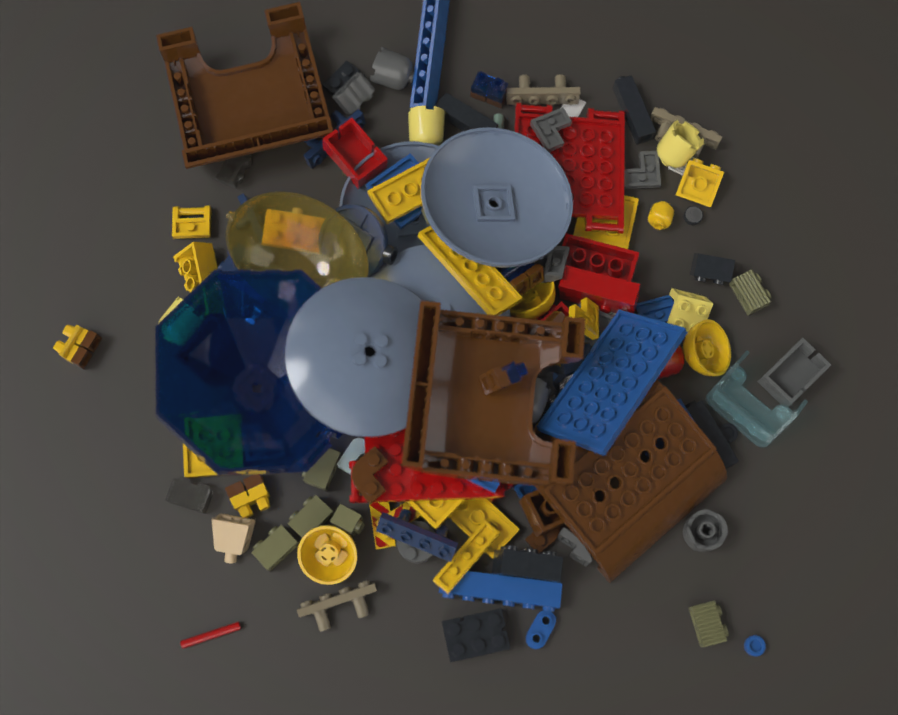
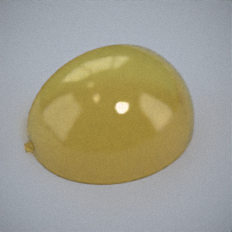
M269 192L247 200L236 211H229L226 215L229 221L226 228L227 248L237 269L262 296L290 313L296 315L309 298L332 283L350 278L368 277L367 253L355 229L338 212L314 198L291 192Z

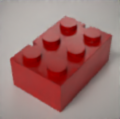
M353 118L339 126V140L336 129L322 139L323 149L344 174L351 178L352 183L357 189L387 168L388 158L378 147L374 148L375 143ZM374 152V156L364 162L355 172L354 168L365 157Z

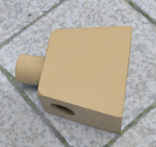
M221 513L212 519L214 549L219 552H225L226 563H236L237 555H242L248 550L256 520Z

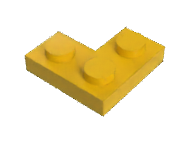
M586 297L581 300V308L576 304L570 306L568 317L586 318L585 335L591 340L599 338L598 305Z

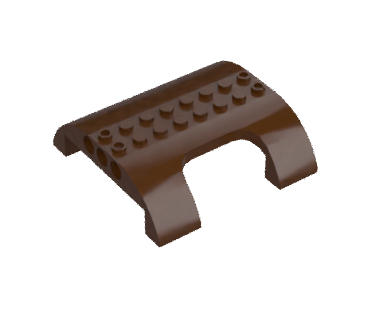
M300 2L264 10L272 40L270 54L259 62L225 70L210 68L201 56L193 27L156 35L159 51L165 61L184 147L182 155L186 169L324 137L333 131Z
M420 300L402 466L434 475L489 482L537 486L573 484L576 441L554 439L550 443L541 440L533 431L532 416L535 382L539 373L552 365L572 363L583 359L586 318L565 316L561 323L442 310L441 303ZM500 366L502 371L506 370L511 384L486 395L479 376L492 368Z

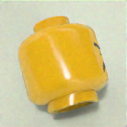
M665 201L653 204L648 215L649 224L657 230L668 228L672 224L674 209Z

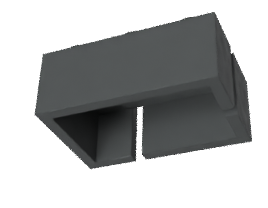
M802 338L757 382L786 409L831 364L820 353H817L810 360L808 356L815 349Z

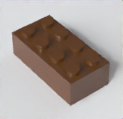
M538 490L524 495L519 501L536 537L565 525ZM601 490L595 492V500L601 502L604 499V493Z

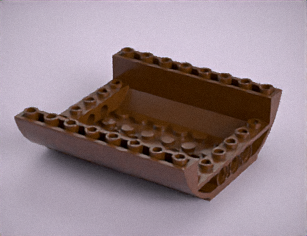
M656 379L605 456L576 445L573 484L534 486L585 546L590 555L599 564L597 569L611 583L727 479V471L716 451V447L667 387L663 386ZM542 432L536 435L541 440L550 443L554 439H558ZM657 438L664 440L665 445L662 449H658L655 445ZM642 451H647L650 455L647 462H643L640 459ZM612 477L619 479V486L616 489L610 486V479ZM597 490H601L604 493V499L601 502H597L594 498Z

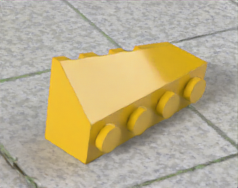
M193 241L174 255L173 258L175 262L179 263L178 271L180 276L185 278L186 283L184 286L186 291H190V302L196 316L198 317L201 314L206 318L211 313L219 319L227 311L220 278L217 275L219 271L217 270L212 243Z

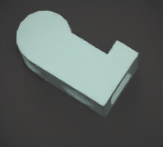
M362 438L354 439L336 464L337 467L351 475L349 461H358L365 455V440Z

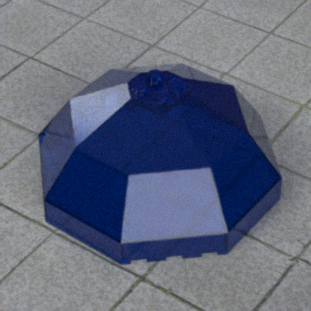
M214 270L155 326L156 418L217 475L308 472L332 446L330 438L339 439L344 434L326 426L313 417L298 400L288 379L285 364V346L290 326L305 302L322 289L303 270ZM253 385H255V386L261 385L262 387H261L260 390H261L262 392H261V393H258V392L254 393L252 386H253Z

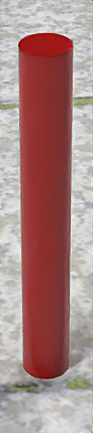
M238 621L180 641L181 647L184 649L240 630V622Z

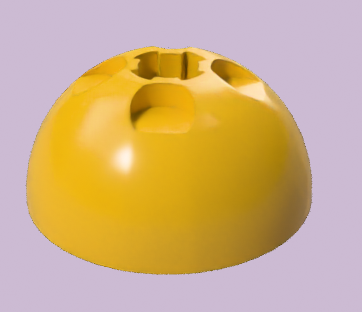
M554 281L539 283L534 288H529V291L522 295L521 302L510 308V315L515 318L534 320L545 315L555 300L556 289Z
M709 319L700 321L690 328L683 342V351L688 365L697 373L705 376L714 377L724 374L730 365L731 347L723 328L717 322Z
M322 525L313 528L304 535L298 546L297 557L299 565L307 577L317 583L331 585L340 583L351 575L357 562V548L353 538L342 528L333 525Z

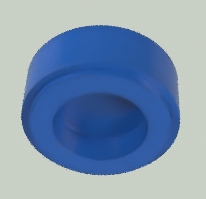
M749 636L744 642V649L751 656H760L765 652L766 644L760 636Z

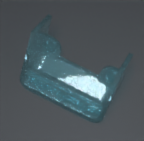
M746 350L706 396V400L715 411L729 423L733 424L737 430L756 446L767 447L800 414L808 401L804 400L794 411L785 405H777L772 410L766 407L742 386L746 381L747 375L739 365L750 353Z

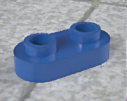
M541 611L535 617L525 638L530 648L540 649L545 645L556 624V618L552 612ZM548 617L549 624H543L542 618ZM534 635H538L540 637L538 643H535L532 640V637Z

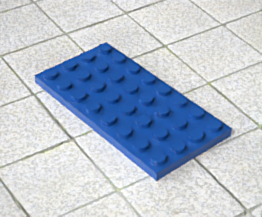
M618 310L591 348L587 357L574 372L536 426L538 431L561 440L576 441L577 446L605 456L686 336V328Z

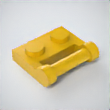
M211 205L197 208L173 206V239L211 238ZM204 215V218H180V216Z

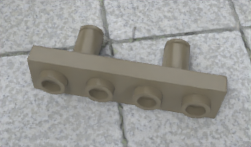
M561 74L555 76V87L530 88L529 76L522 75L519 77V88H507V105H516V102L522 103V105L579 104L580 87H566L565 75Z
M656 107L650 117L652 122L661 125L655 136V140L660 142L673 122L676 120L681 124L688 122L681 116H674L668 113L667 110ZM688 122L699 131L698 136L700 139H704L703 146L707 145L713 149L718 147L722 136L713 130L702 128L697 123ZM703 146L696 152V154L693 157L697 158L699 156Z
M370 580L358 583L359 587L351 589L349 586L340 589L339 594L333 596L331 593L319 597V601L312 602V599L300 603L301 607L297 608L298 616L300 618L314 614L319 631L321 632L331 628L326 613L327 608L347 601H353L358 618L369 615V611L364 597L377 591L375 582L370 583Z

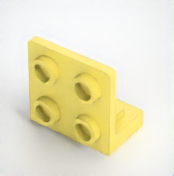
M671 288L669 295L674 299V304L667 323L684 327L688 332L696 323L708 319L713 303L707 297Z

